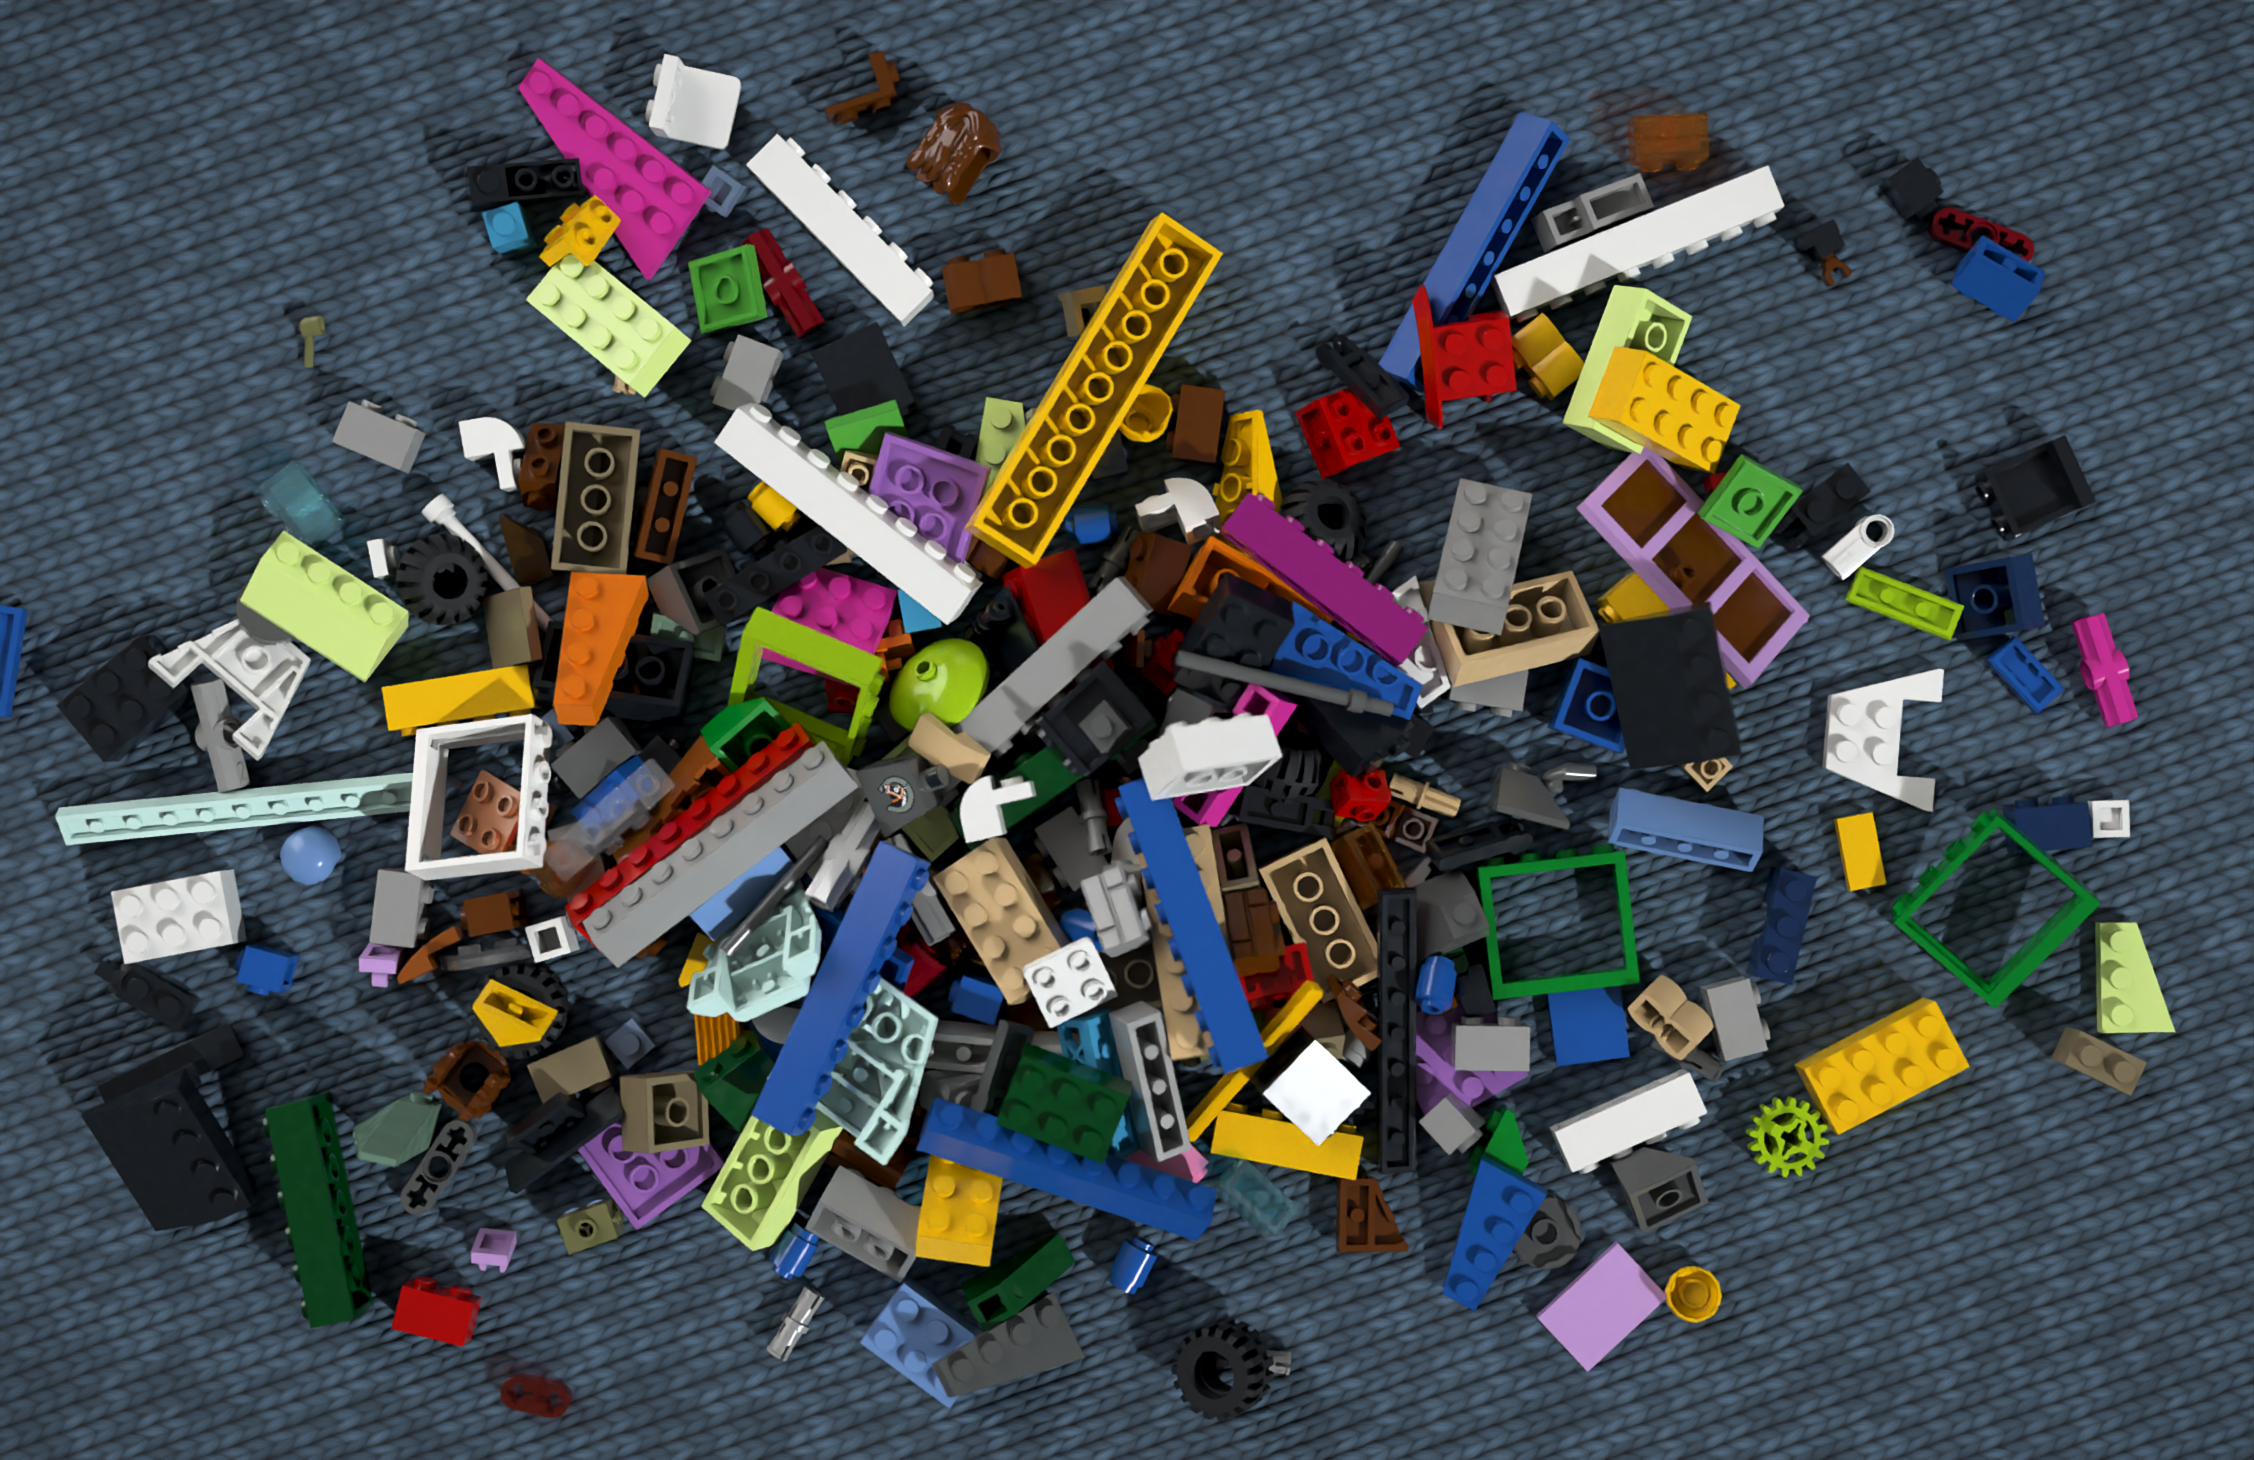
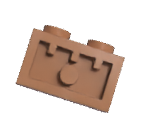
M480 771L450 832L451 836L482 855L517 851L521 791L487 771ZM547 801L549 813L546 817L545 831L557 808L556 805Z

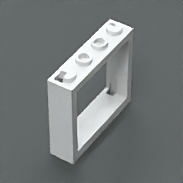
M533 714L417 729L405 871L424 880H435L542 868L543 854L546 851L545 822L549 813L547 792L548 782L551 778L549 761L550 747L553 744L552 725ZM524 740L517 851L440 860L449 749Z

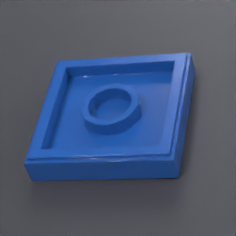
M1621 986L1546 994L1556 1066L1630 1057Z

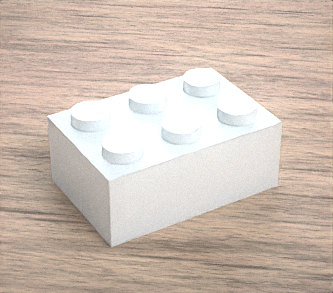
M1242 713L1231 720L1220 721L1219 717H1212L1195 725H1188L1187 722L1174 723L1165 729V734L1149 744L1150 748L1138 760L1151 800L1248 786L1275 763L1282 754L1268 714L1252 716V713Z
M234 869L111 892L124 964L247 941Z

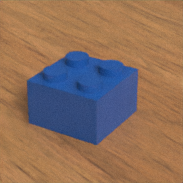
M1580 658L1573 659L1547 728L1612 753L1623 754L1625 743L1608 669Z

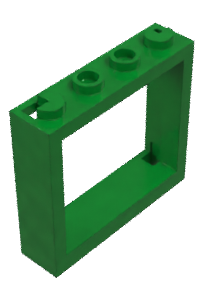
M1993 808L1988 814L1982 812L1974 819L1969 827L1971 831L1962 841L1956 839L1946 848L1943 853L1945 858L1936 867L1931 865L1920 875L1917 880L1920 884L1910 894L1904 892L1896 899L1892 905L1894 910L1891 912L1894 924L1990 1006L1996 1009L2101 903L2092 890L1997 809ZM1998 828L2075 894L1987 981L1911 915Z
M1612 844L1592 846V853L1578 854L1577 848L1555 850L1556 857L1542 859L1541 852L1519 854V861L1505 863L1504 856L1483 860V865L1474 866L1477 898L1489 923V935L1482 938L1486 977L1493 1000L1640 983L1625 851L1614 850V845ZM1612 864L1624 967L1502 980L1490 878Z

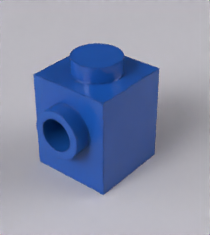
M258 943L247 945L245 950L239 953L235 969L239 971L236 981L248 984V991L262 995H269V991L276 993L289 991L299 955Z

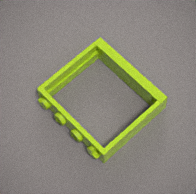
M757 606L742 633L728 706L764 697L792 726L799 722L818 744L824 740L844 766L848 768L853 756L859 757L867 742L865 737L872 724L873 718L871 716L879 699L877 695L885 677L879 674L883 659ZM765 647L860 687L849 731L754 692L763 648Z

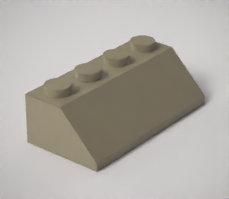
M565 422L551 562L552 571L626 575L641 430Z

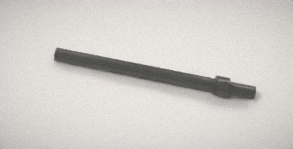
M1181 650L1178 651L1176 657V665L1343 705L1346 710L1356 713L1368 711L1390 717L1394 709L1393 702L1367 696V692L1353 688L1345 691Z

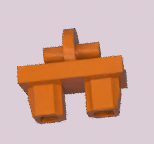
M901 619L888 622L884 631L886 638L880 640L874 654L883 659L879 672L885 676L883 683L891 681V670L903 668L902 659L910 658L916 652L911 634L905 633L904 624Z

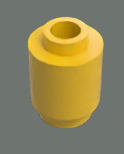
M764 481L759 483L747 498L752 503L751 508L776 532H779L781 529H784L786 532L790 531L802 518L798 513L800 509Z

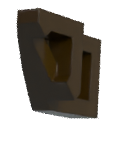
M507 513L500 514L499 521L518 585L554 576L555 571L551 570L552 560L544 537L539 535L540 530L534 527L529 528L515 521Z

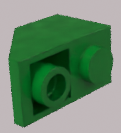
M1502 1105L1499 1111L1493 1110L1484 1126V1129L1488 1131L1481 1144L1476 1142L1468 1155L1467 1162L1471 1163L1468 1170L1474 1176H1476L1481 1154L1521 1175L1529 1163L1514 1113L1508 1107Z

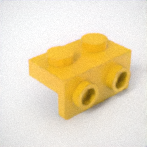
M596 195L580 206L573 203L560 217L563 224L561 226L557 225L545 237L544 241L548 245L539 257L551 267L571 252L587 267L593 263L621 223V219Z

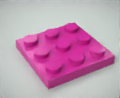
M821 567L782 590L771 612L874 655L899 597L897 590ZM765 647L763 648L762 659L860 689V687Z

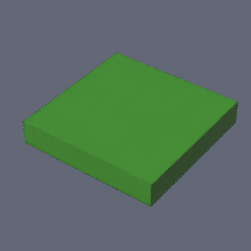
M746 244L688 262L701 334H711L768 318L755 245Z
M896 399L825 421L828 435L840 465H842L846 450L879 455L885 433L887 432L909 438Z
M1741 454L1700 508L1698 514L1703 520L1759 549L1803 490L1798 484Z

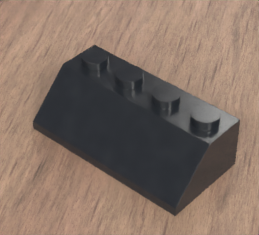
M548 622L541 649L543 658L538 661L532 684L539 706L554 708L553 702L564 623ZM641 634L631 636L625 650V658L615 674L613 687L601 715L683 727L690 697L694 642Z

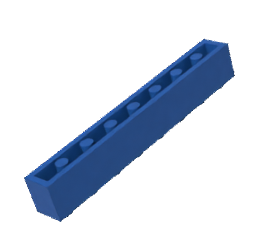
M1523 112L1518 114L1423 283L1428 294L1433 326L1467 321V316L1472 315L1570 141V138L1552 120ZM1412 304L1378 364L1399 385L1425 394L1418 332Z
M1144 777L1119 786L1121 797L1115 798L1116 805L1122 820L1130 818L1134 832L1129 833L1128 837L1135 855L1143 853L1148 866L1141 869L1148 891L1154 888L1157 890L1161 902L1154 904L1161 926L1169 924L1174 938L1167 940L1175 962L1183 960L1187 974L1180 977L1188 998L1196 995L1200 1010L1195 1011L1194 1014L1201 1033L1209 1031L1214 1046L1207 1048L1214 1068L1222 1067L1224 1073L1228 1074L1268 1059L1171 798L1151 800Z
M884 841L879 842L751 1116L789 1136L803 1135L804 1132L811 1128L816 1118V1111L814 1109L820 1097H824L831 1087L833 1078L830 1075L836 1063L841 1062L847 1053L849 1044L846 1041L852 1029H855L863 1019L865 1009L862 1007L868 995L872 994L879 985L881 979L879 971L884 960H888L896 948L897 940H895L900 926H904L912 914L913 906L911 903L916 892L921 891L928 880L929 871L927 869L930 862L894 844Z
M937 1097L924 1117L916 1150L1195 1241L1199 1239L1212 1222L1217 1194L1216 1189L1110 1154L1106 1155L1102 1164L996 1124L998 1117Z

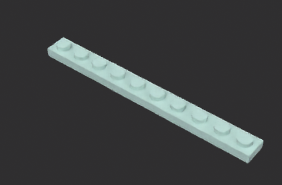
M413 773L59 807L55 818L65 844L74 845L410 811Z

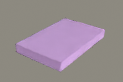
M1615 1241L1540 1311L1536 1317L1588 1372L1666 1298L1665 1293Z

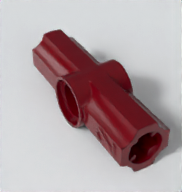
M765 228L748 236L741 245H755L761 283L775 306H779L793 332L801 339L819 330L826 322L805 290L807 286L791 260L788 261L773 234L768 228Z

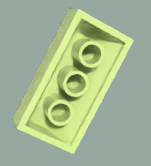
M285 531L280 534L261 558L240 599L242 604L363 682L367 681L408 628L409 611Z
M816 1107L814 1109L816 1111L815 1121L811 1128L804 1132L803 1135L789 1136L751 1116L701 1205L702 1208L752 1251L778 1244L843 1127Z

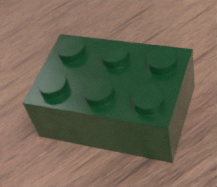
M1026 1042L1000 1108L996 1124L1103 1164L1130 1097L1132 1082Z

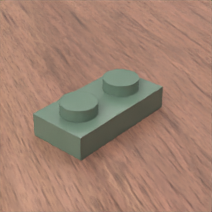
M656 610L653 613L650 636L694 642L693 657L721 662L724 655L728 624L694 635L665 615H662L659 610Z

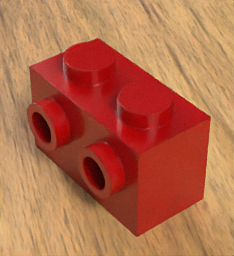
M416 1276L415 1280L410 1279L402 1285L391 1329L463 1347L472 1339L482 1296L472 1294L473 1290L465 1286L452 1285L451 1288L438 1286L435 1279Z

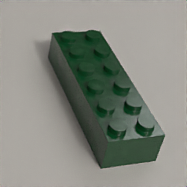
M1131 689V691L1139 698V700H1140V701L1147 707V709L1152 713V711L1150 710V708L1148 707V705L1145 703V701L1143 700V698L1141 697V695L1139 694V692H1138L1137 690H1135V689ZM1156 717L1101 767L1160 728L1161 725ZM1046 745V748L1039 753L1035 750H1030L1013 761L1016 767L1008 774L1005 771H999L994 774L997 789L1002 788L1000 781L1022 776L1024 783L1033 781L1036 796L1000 804L1006 831H1009L1075 786L1076 783L1085 779L1081 773L1075 777L1061 760L1065 757V754L1057 745L1053 748ZM963 795L952 803L955 810L947 816L966 842L960 818ZM991 838L966 844L973 851Z
M330 1091L285 1100L266 1108V1115L263 1117L264 1132L267 1137H271L274 1151L271 1152L270 1156L271 1166L274 1173L279 1175L281 1188L278 1190V1200L282 1210H286L289 1223L286 1226V1238L288 1244L294 1247L296 1261L293 1264L294 1276L296 1281L301 1283L304 1295L301 1299V1310L304 1318L309 1319L310 1329L354 1320L374 1306Z

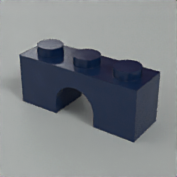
M1771 867L1763 902L1767 904L1766 920L1759 938H1754L1746 973L1792 985L1817 880L1816 876Z

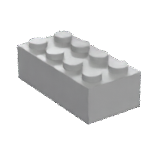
M1460 478L1427 619L1501 635L1532 494Z

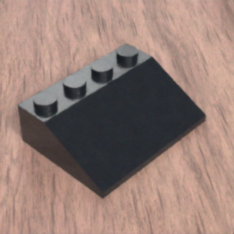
M1711 601L1599 624L1630 770L1706 762L1742 754L1741 739Z
M185 1068L82 1112L81 1117L155 1231L215 1222L251 1207L257 1183Z

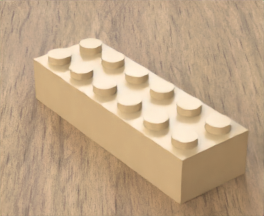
M1210 824L1183 828L1231 957ZM1143 853L1138 854L1141 869L1148 867ZM1142 874L1147 909L1154 923L1151 935L1171 1059L1175 1061L1210 1055L1207 1048L1214 1046L1209 1031L1201 1033L1194 1014L1195 1011L1200 1010L1196 995L1188 998L1180 977L1187 974L1183 960L1175 962L1167 940L1174 938L1170 925L1161 926L1154 904L1161 902L1157 890L1154 888L1148 891Z

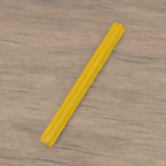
M1305 981L1260 1033L1268 1057L1323 996V990L1315 981ZM1266 1060L1224 1074L1185 1119L1191 1142H1194Z

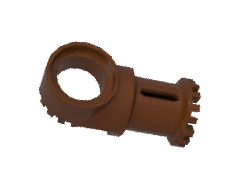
M940 893L938 897L957 930L950 936L937 942V944L945 947L950 955L949 959L953 967L962 968L963 964L964 966L968 965V961L970 964L973 963L972 959L976 960L979 954L945 897Z

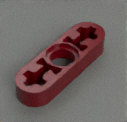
M1943 208L1929 219L1928 233L1930 237L1938 243L1965 253L1970 251L1974 246L1971 239L1972 233L1975 229L1980 228L1987 231L1990 240L1997 244L1999 243L2006 247H2010L2015 243L2019 244L2018 251L2023 253V256L2019 257L2029 262L2034 255V245L2028 236L1958 209ZM1948 217L1951 219L1950 225L1952 227L1961 229L1966 223L1969 226L1963 232V235L1962 232L1951 230L1944 234L1942 233L1943 226L1938 224V222Z

